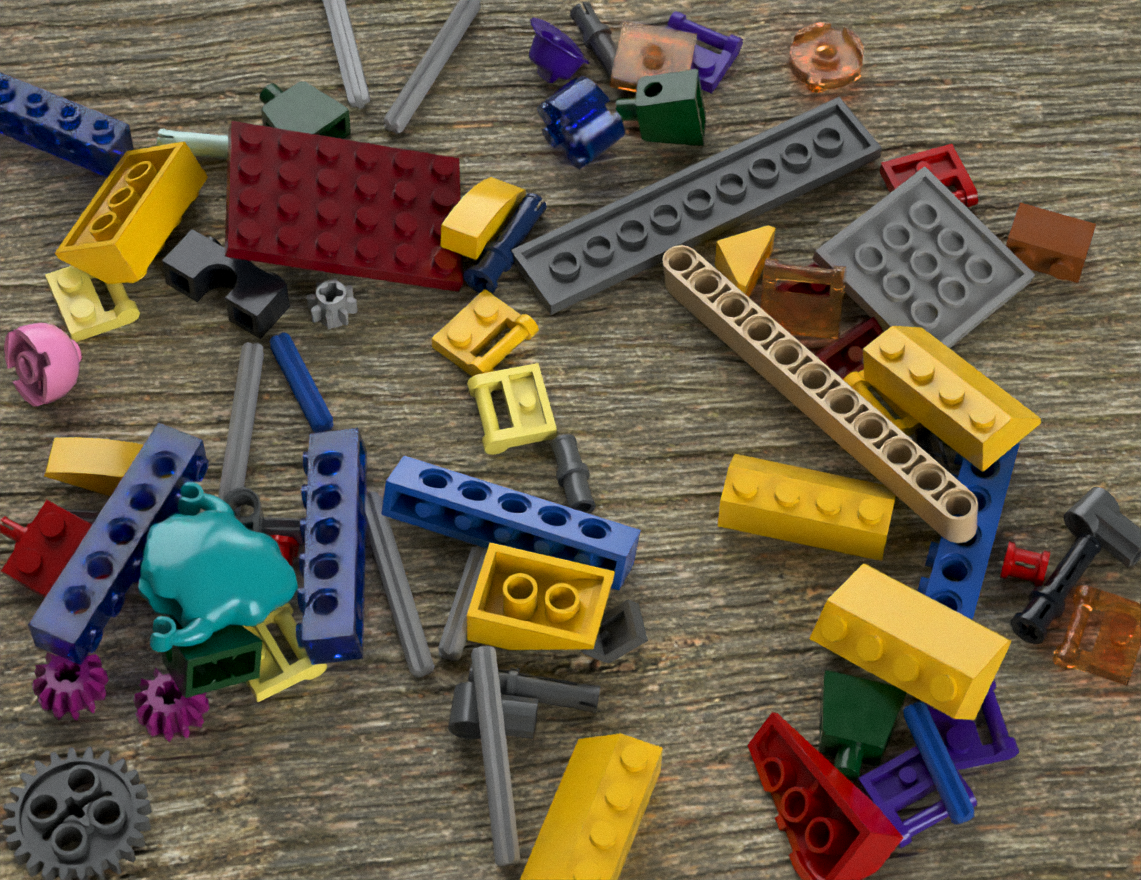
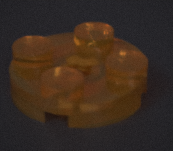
M814 23L800 29L794 36V41L790 46L788 63L792 73L801 82L806 84L809 91L822 93L827 89L844 87L859 79L862 70L864 47L860 38L850 29L843 27L842 32L838 29H832L831 23ZM824 52L827 56L834 55L832 59L820 58V53Z

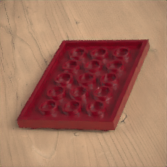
M231 121L228 130L225 257L459 292L463 284L462 254L441 247V224L461 200L459 158Z

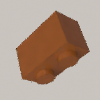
M1020 202L1006 247L1031 270L1052 275L1057 279L1079 283L1096 224Z

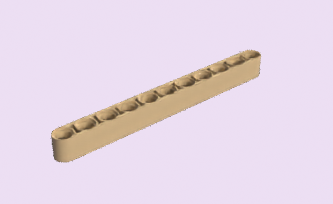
M679 245L668 249L664 253L662 258L664 278L669 294L943 538L954 543H962L972 539L977 530L978 502L975 495L694 249L689 246ZM931 488V489H934V490H929V491H928V490H923V489ZM961 514V515H964V516L956 517V516H952V515Z

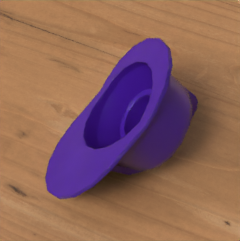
M535 17L530 19L535 36L529 51V59L537 66V73L542 79L550 84L558 78L568 80L584 62L590 64L576 43L565 33L542 19Z

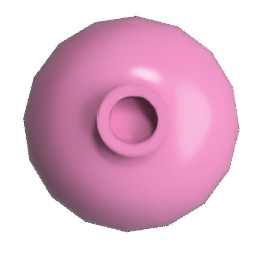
M47 323L27 324L8 332L4 343L5 361L8 369L12 367L16 369L19 379L13 381L23 399L32 406H40L55 402L64 397L76 384L79 374V362L82 359V355L76 341L70 339L64 331L55 325Z

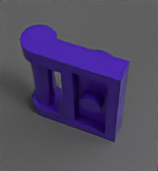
M674 11L666 28L646 55L645 66L661 73L698 69L701 89L712 94L738 56L743 39L733 34L729 37L687 20L685 14ZM682 33L718 48L722 52L719 55L678 36Z
M993 680L981 705L993 741L992 744L982 745L974 720L954 719L926 704L957 770L1009 760L1019 753L1015 738L1009 736L994 693L997 687L995 680Z
M917 746L858 778V783L863 793L880 808L904 837L897 846L899 849L912 843L911 837L949 817L942 800L904 821L896 813L937 790ZM957 770L973 807H976L977 801L973 792Z

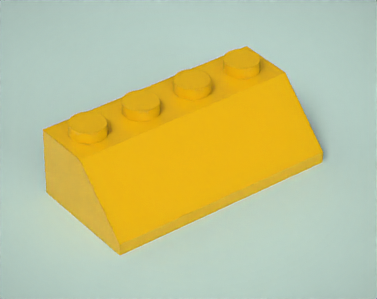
M186 142L126 151L56 250L55 254L58 259L109 285L124 282L135 283L147 274V268L155 256L164 248L165 241L173 229L182 221V216L191 202L198 197L199 190L208 178Z
M891 326L863 348L864 379L982 472L1041 424L1039 416L922 327Z
M734 454L728 467L720 500L718 527L882 561L896 495L883 484Z
M862 564L827 599L809 638L954 719L975 720L1012 640L867 564Z
M621 733L578 739L520 880H618L661 772L663 747Z

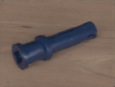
M534 193L526 194L496 239L487 242L475 265H471L466 269L464 279L474 291L481 293L486 289L493 294L497 289V281L502 273L511 269L514 263L511 250L520 246L539 217L546 211L547 205L545 202H542L536 208L542 200L540 196Z

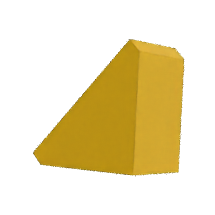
M767 225L718 240L716 243L715 267L748 297H750L773 252L775 227Z

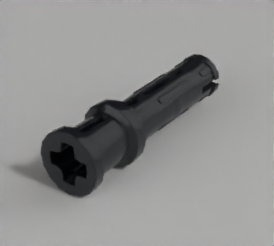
M1087 533L1078 535L1046 583L1031 591L1028 595L1029 603L1022 612L1016 613L1010 621L1011 628L1018 637L1031 644H1041L1047 637L1046 629L1053 619L1060 618L1065 611L1064 600L1080 580L1095 556L1101 551L1100 542L1095 537Z

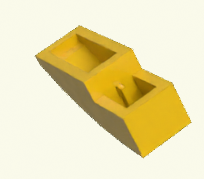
M489 177L475 185L463 196L441 224V247L477 260L487 242L494 241L523 200L526 190L493 177Z
M56 437L52 442L44 477L121 500H125L128 493L169 505L178 489L185 455L158 447L126 441L83 437Z

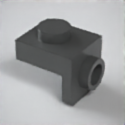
M628 599L604 613L594 649H581V652L609 664L647 642L648 639L639 604Z

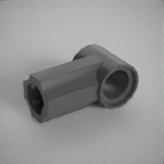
M1093 487L1064 514L1065 525L1075 537L1081 533L1092 535L1105 550L1127 567L1134 566L1141 559V528L1120 513L1117 501L1105 489Z
M464 682L456 685L453 694L448 730L453 735L464 739H481L474 682ZM501 694L506 736L533 739L539 699Z

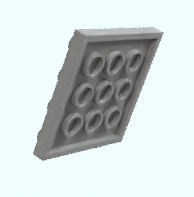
M925 166L818 248L812 258L870 317H875L884 331L891 326L922 327L949 349L1031 283L1035 276Z

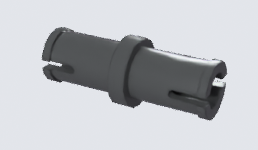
M571 434L560 435L551 442V448L558 467L556 472L558 484L564 488L569 508L589 514L595 509L596 505L588 484V479L590 478L588 466L582 463L575 436Z

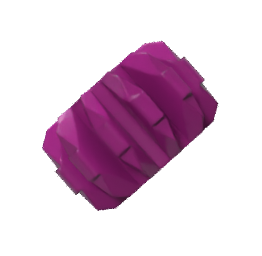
M63 645L61 655L55 656L47 652L45 656L47 664L35 665L36 669L34 672L37 679L33 681L32 688L34 694L39 697V705L44 711L52 710L54 717H57L58 720L67 712H70L72 718L77 721L80 715L79 711L85 709L94 714L96 709L94 701L105 700L106 690L104 686L107 685L109 679L107 671L102 668L101 659L97 654L88 656L87 649L82 645L74 653H70L69 648Z
M155 667L153 672L154 680L141 678L139 684L141 692L134 694L133 702L135 708H137L135 713L137 721L141 726L146 725L147 732L152 738L163 731L164 738L169 743L176 732H180L182 736L188 739L190 735L189 726L202 728L204 723L202 714L208 713L210 707L208 698H206L207 692L185 698L170 673L162 674Z

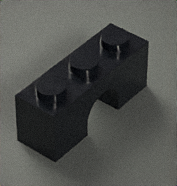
M193 229L162 260L166 284L196 302L212 289L221 287L231 289L232 291L225 297L229 321L259 339L290 308L287 284L279 275L273 272L267 273L255 266L252 261L225 257V248L215 238L211 236L205 237Z

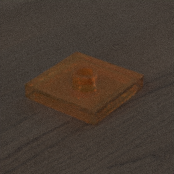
M623 21L610 78V87L637 92L638 80L643 76L691 70L697 34Z

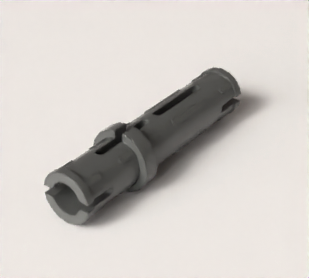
M583 2L585 12L581 4H577L571 10L570 17L583 34L584 45L589 50H593L621 98H629L626 90L629 91L631 97L636 96L638 79L612 40V31L606 24H602L589 2Z
M472 664L470 667L468 682H474ZM511 667L510 670L498 669L500 691L503 695L539 699L538 703L579 709L596 714L601 687L599 685L594 686L520 672V668Z

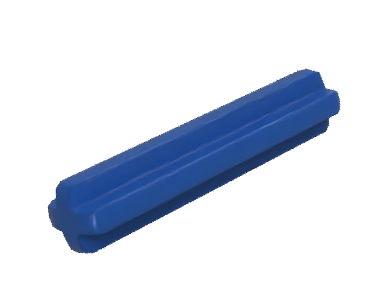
M282 332L279 335L272 336L269 341L271 344L270 349L313 432L322 434L325 431H330L334 426L333 417L290 335Z
M918 701L904 708V719L951 822L958 825L970 821L974 818V807L926 704Z

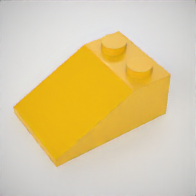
M489 543L467 613V640L506 650L594 649L615 571Z

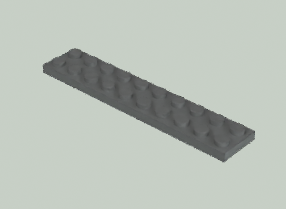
M837 97L512 249L513 264L549 314L552 315L663 262L664 253L674 246L684 245L692 248L880 158L882 147L843 100Z

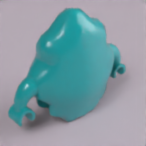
M187 482L181 488L182 498H180L178 503L180 514H175L165 521L151 526L144 550L138 593L148 601L156 614L162 615L154 620L152 627L154 633L150 636V646L157 652L168 651L172 646L186 647L203 643L211 637L213 632L228 625L254 627L261 624L271 612L287 604L298 589L295 571L282 556L278 543L269 535L247 529L235 518L234 511L229 504L214 495L203 493L202 487L194 482ZM169 617L175 618L183 629H176L175 622Z

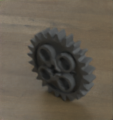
M70 747L67 759L61 760L55 752H52V764L47 767L36 760L34 764L37 774L32 776L22 772L20 777L25 787H11L10 793L15 802L4 804V810L9 819L3 821L2 824L5 833L9 834L6 841L10 851L16 850L14 857L17 864L27 863L26 868L31 877L42 871L43 880H54L56 876H59L60 880H72V878L88 880V876L95 875L97 880H105L104 870L108 868L120 875L122 871L119 860L123 858L134 862L136 858L131 846L145 847L146 842L141 832L151 830L150 820L146 815L152 813L150 801L145 799L148 797L146 785L139 784L140 778L137 770L127 772L128 767L126 760L123 758L112 765L111 754L107 750L99 759H95L92 747L86 749L83 757H77L74 748ZM80 785H93V787L86 792H74L75 789ZM56 810L51 817L46 819L37 818L42 811ZM107 816H119L112 824H99ZM69 842H81V845L73 851L62 850Z

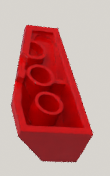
M772 712L747 746L764 791L771 793L779 815L775 817L779 831H785L793 852L789 854L791 863L802 880H862L877 872L904 838L875 803L778 713Z

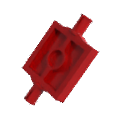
M49 500L45 501L34 520L26 527L10 520L7 516L0 520L3 525L0 524V533L16 542L14 551L1 569V572L6 577L74 615L78 613L86 598L98 588L118 600L123 596L121 591L126 592L127 583L107 574L110 561L121 545L118 538Z

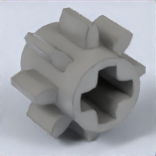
M337 278L322 283L317 282L316 294L307 295L308 308L311 309L312 322L320 321L323 325L327 326L328 330L341 325H349L348 313L354 314L358 311L357 299L353 297L352 285L345 287L341 282L337 281Z

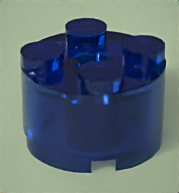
M584 76L576 77L537 106V111L546 125L542 129L544 138L554 148L561 145L566 150L569 161L579 170L600 156L625 135L624 124L619 113L616 112L611 115L605 106L610 99L599 86Z

